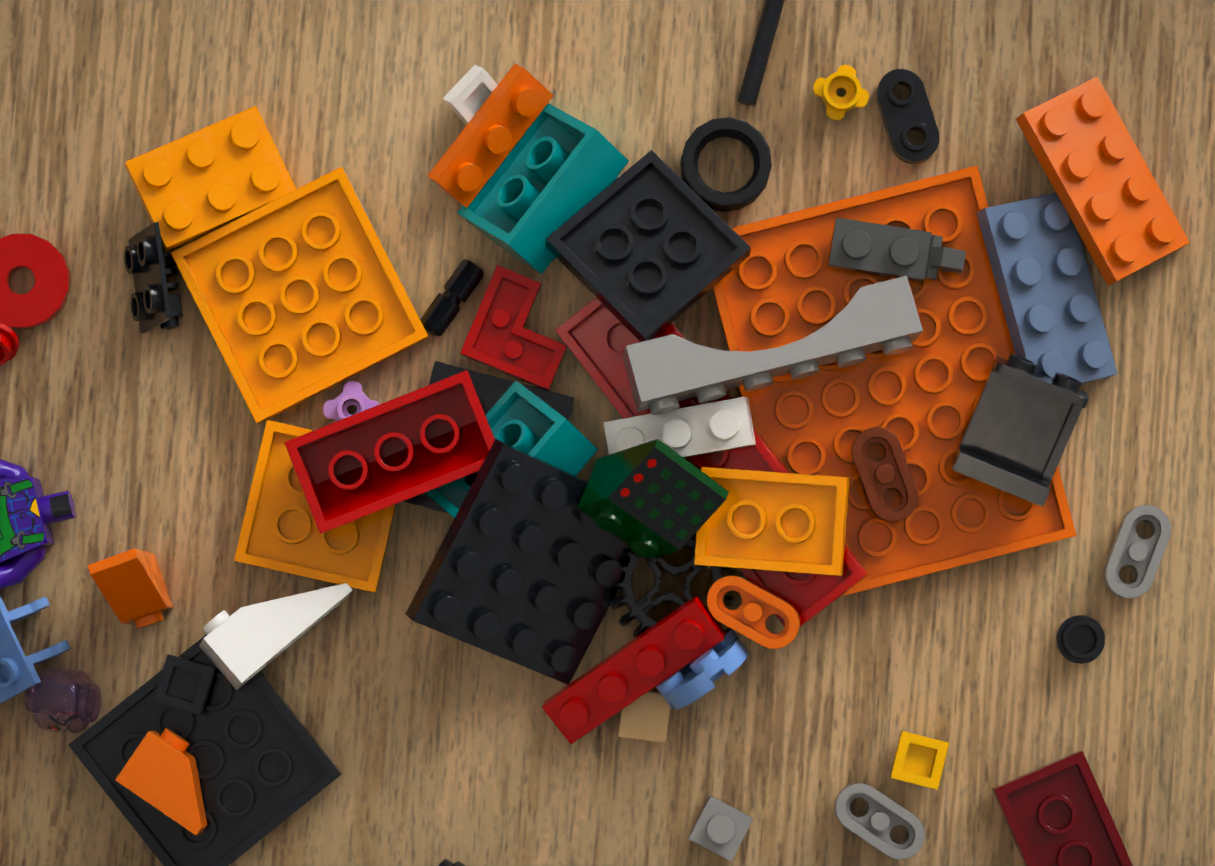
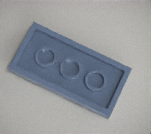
M1057 193L988 207L976 212L1015 355L1036 363L1037 368L1035 372L1052 379L1055 373L1059 372L1075 378L1084 384L1117 375L1116 365L1080 236Z

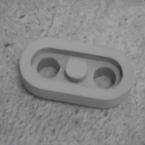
M1142 505L1131 509L1123 517L1103 569L1104 583L1107 589L1115 596L1124 599L1136 598L1145 594L1150 589L1171 535L1170 521L1161 509L1151 505ZM1140 521H1145L1151 526L1152 532L1147 539L1140 538L1136 533V526ZM1125 565L1130 566L1135 572V578L1130 584L1123 583L1119 578V571Z
M864 783L847 785L838 793L834 809L838 821L844 827L891 858L907 859L919 852L924 843L925 831L921 821L914 814L872 786ZM855 798H863L867 803V811L862 816H854L850 811V803ZM896 825H903L907 829V838L902 843H894L890 838V831Z

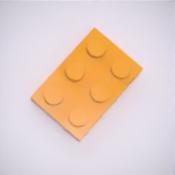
M257 106L125 162L124 166L151 223L159 222L161 243L165 252L208 234L296 190Z
M701 467L703 473L728 490L729 493L724 503L696 533L694 565L842 576L849 490L848 477Z

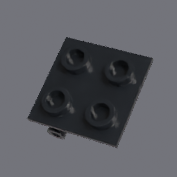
M154 222L128 240L129 245L125 247L124 251L125 267L128 274H133L135 293L131 295V313L134 321H139L141 333H146L159 325L161 329L180 327L179 318L183 317L180 293L168 294L169 291L178 290L179 283H167L166 281L167 277L178 274L177 269H165V267L176 265L171 255L174 248L165 252L161 243L159 222Z

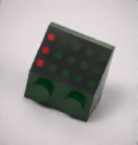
M655 439L598 458L578 508L592 517L594 523L599 528L614 533L628 543L634 553L650 559L680 550L724 503L729 491L659 439Z

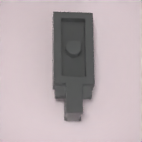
M836 217L828 267L894 278L907 276L908 280L923 282L924 279L936 280L938 270L961 273L964 269L966 251L941 247L943 237L931 235L932 232Z

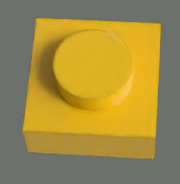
M900 731L889 777L938 790L949 743Z

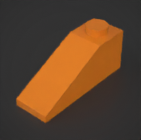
M134 548L87 565L91 577L121 624L135 622L137 630L164 621L162 612L173 608L154 553Z

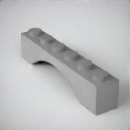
M903 276L860 287L848 305L828 324L803 339L778 348L752 352L723 351L694 344L671 334L628 345L625 347L622 358L637 412L650 409L652 415H658L679 408L678 401L697 397L698 403H706L726 396V389L744 385L745 391L758 390L773 384V377L789 373L792 379L809 377L820 372L819 366L837 361L838 367L843 368L859 364L866 360L865 354L880 350L884 351L885 356L900 354L913 348L911 342L917 340L923 329L908 278Z

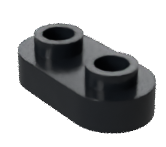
M906 69L892 70L883 76L876 90L877 105L893 153L905 163L919 164L927 161L936 151L939 144V131L923 82L919 76ZM896 85L906 86L910 92L909 98L906 100L895 98L892 91L893 87ZM911 130H919L924 136V142L921 145L911 144L907 139V133Z

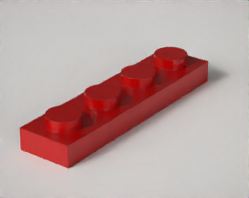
M696 595L546 699L542 708L568 742L573 744L723 641L726 632Z

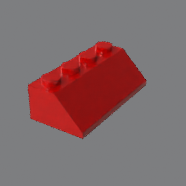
M468 370L286 441L284 444L318 530L322 534L478 472L495 438Z

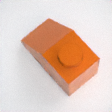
M165 728L162 734L156 730L148 731L115 780L194 835L202 834L207 827V819L196 759L186 751L190 744L168 728Z

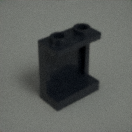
M1010 354L1008 360L997 356L952 460V470L1043 507L1051 490L1050 482L1081 410L1086 408L1089 397L1087 392L1080 390L1083 383L1075 378L1056 372L1052 379L1035 372L1037 364L1024 357Z

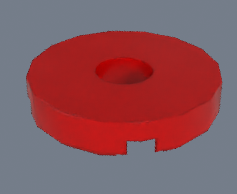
M10 234L0 238V322L11 328L33 329L50 322L64 308L68 298L69 285H71V273L64 256L49 241L33 234ZM19 269H30L35 276L33 288L25 294L14 293L10 287L11 276Z

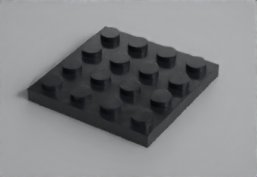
M495 439L405 614L414 622L568 685L610 606V602L618 589L611 590L610 587L619 581H623L625 573H622L621 564L628 566L631 559L625 556L623 549H630V545L614 533L599 528L594 523L592 517L578 508L588 480Z
M204 637L179 656L180 658L216 668L202 715L153 701L163 671L162 669L68 745L163 866H229L342 775L341 771L261 671L258 672L241 688L236 690L199 647ZM168 728L190 744L186 751L196 759L207 819V827L202 834L194 835L115 780L148 731L156 730L162 734L164 729Z

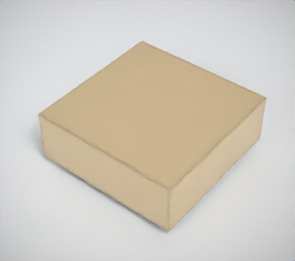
M647 692L621 710L618 737L666 743L671 706L661 693Z

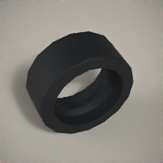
M727 117L712 119L695 129L685 143L680 166L682 180L711 209L726 212L740 210L758 198L766 188L772 162L770 148L761 132L746 121ZM730 137L738 139L749 148L753 155L754 170L752 177L744 187L737 191L723 193L713 190L703 182L699 174L697 162L700 152L707 143L716 138Z

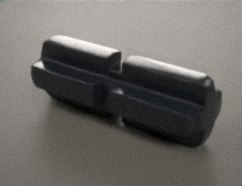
M467 259L461 261L444 285L445 292L443 294L439 293L420 319L427 331L438 337L445 332L460 310L458 305L461 301L464 303L467 301L483 278L484 272L479 266Z

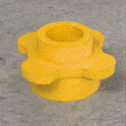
M841 65L837 72L832 73L828 78H818L813 85L814 94L821 97L827 107V117L834 121L843 119L845 113L855 107H865L869 101L868 91L861 88V84L856 77V70L850 65ZM840 88L846 92L843 97H839L836 93Z

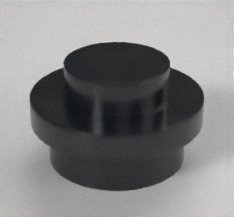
M1084 615L1073 616L1066 619L1058 628L1056 645L1061 655L1068 661L1078 664L1088 663L1095 660L1101 654L1105 645V635L1100 624L1093 618Z

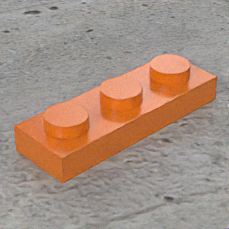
M514 63L427 177L457 203L467 208L554 95L525 68Z

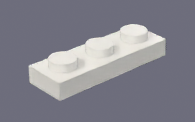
M748 397L684 407L658 415L646 414L603 422L609 455L655 439H659L683 458L756 445Z

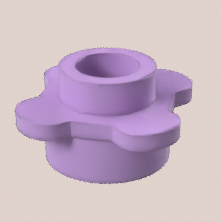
M348 381L344 384L343 392L338 397L325 402L323 412L328 419H335L337 422L354 415L348 413V407L351 405L356 406L357 411L355 414L380 404L375 400H370L362 392V385L359 382Z

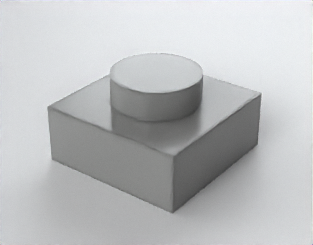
M710 795L688 839L732 861L754 818Z

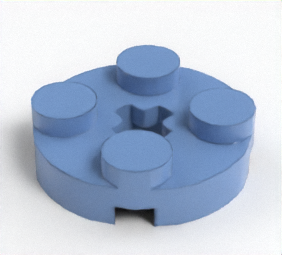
M728 628L725 630L726 635L723 641L656 686L672 709H681L716 687L714 682L724 673L728 676L731 675L748 658L750 652L733 629Z

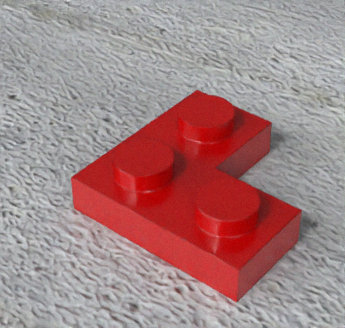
M497 265L460 354L549 391L567 350V345L524 328L542 284Z

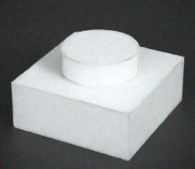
M474 65L444 96L443 100L463 123L467 125L497 87V83L484 68Z

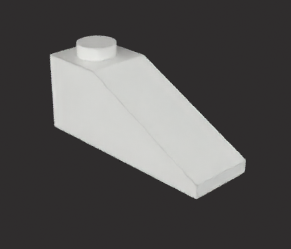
M347 583L240 607L231 616L223 610L202 628L207 636L203 638L199 647L232 686L238 690L345 601L353 590Z

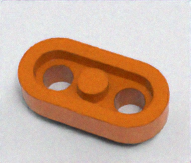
M732 575L720 578L708 591L707 606L711 615L717 621L766 648L779 649L793 642L799 633L800 618L796 609L790 603L743 577ZM731 590L737 591L742 597V603L737 609L728 608L724 601L726 593ZM772 614L780 615L785 621V627L780 633H774L768 629L767 620Z

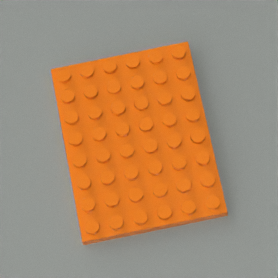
M978 165L733 227L732 229L751 247L750 256L712 288L728 351L752 352L778 348L807 337L828 324L841 312L860 287L895 279L894 277L828 267L836 217L932 232L931 235L943 237L941 247L966 251L964 269L961 273L938 270L936 280L924 279L923 282L908 280L923 329L917 340L911 342L912 349L891 356H885L883 350L865 354V361L849 367L839 368L837 361L819 366L820 372L801 379H792L790 373L773 377V384L758 390L745 391L744 385L738 386L740 397H748L754 428L789 473L849 478L845 545L869 575L842 596L1077 536L1058 466L1050 482L1051 490L1043 507L952 470V460L996 357L1008 360L1010 354H1015L976 212L989 207ZM882 427L896 435L917 488V506L911 515L901 521L887 522L874 515L869 507L852 460L851 450L853 442L860 433L868 428ZM870 444L867 448V456L872 461H881L884 457V449L879 444ZM888 489L883 495V500L886 505L896 507L901 501V496L895 489Z

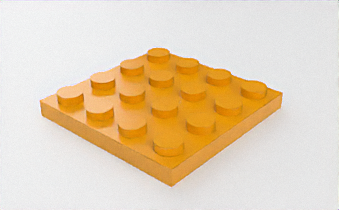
M342 166L171 252L258 425L429 338Z

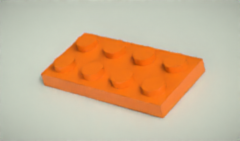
M1098 76L1022 113L1016 118L1018 125L1108 286L1190 243Z

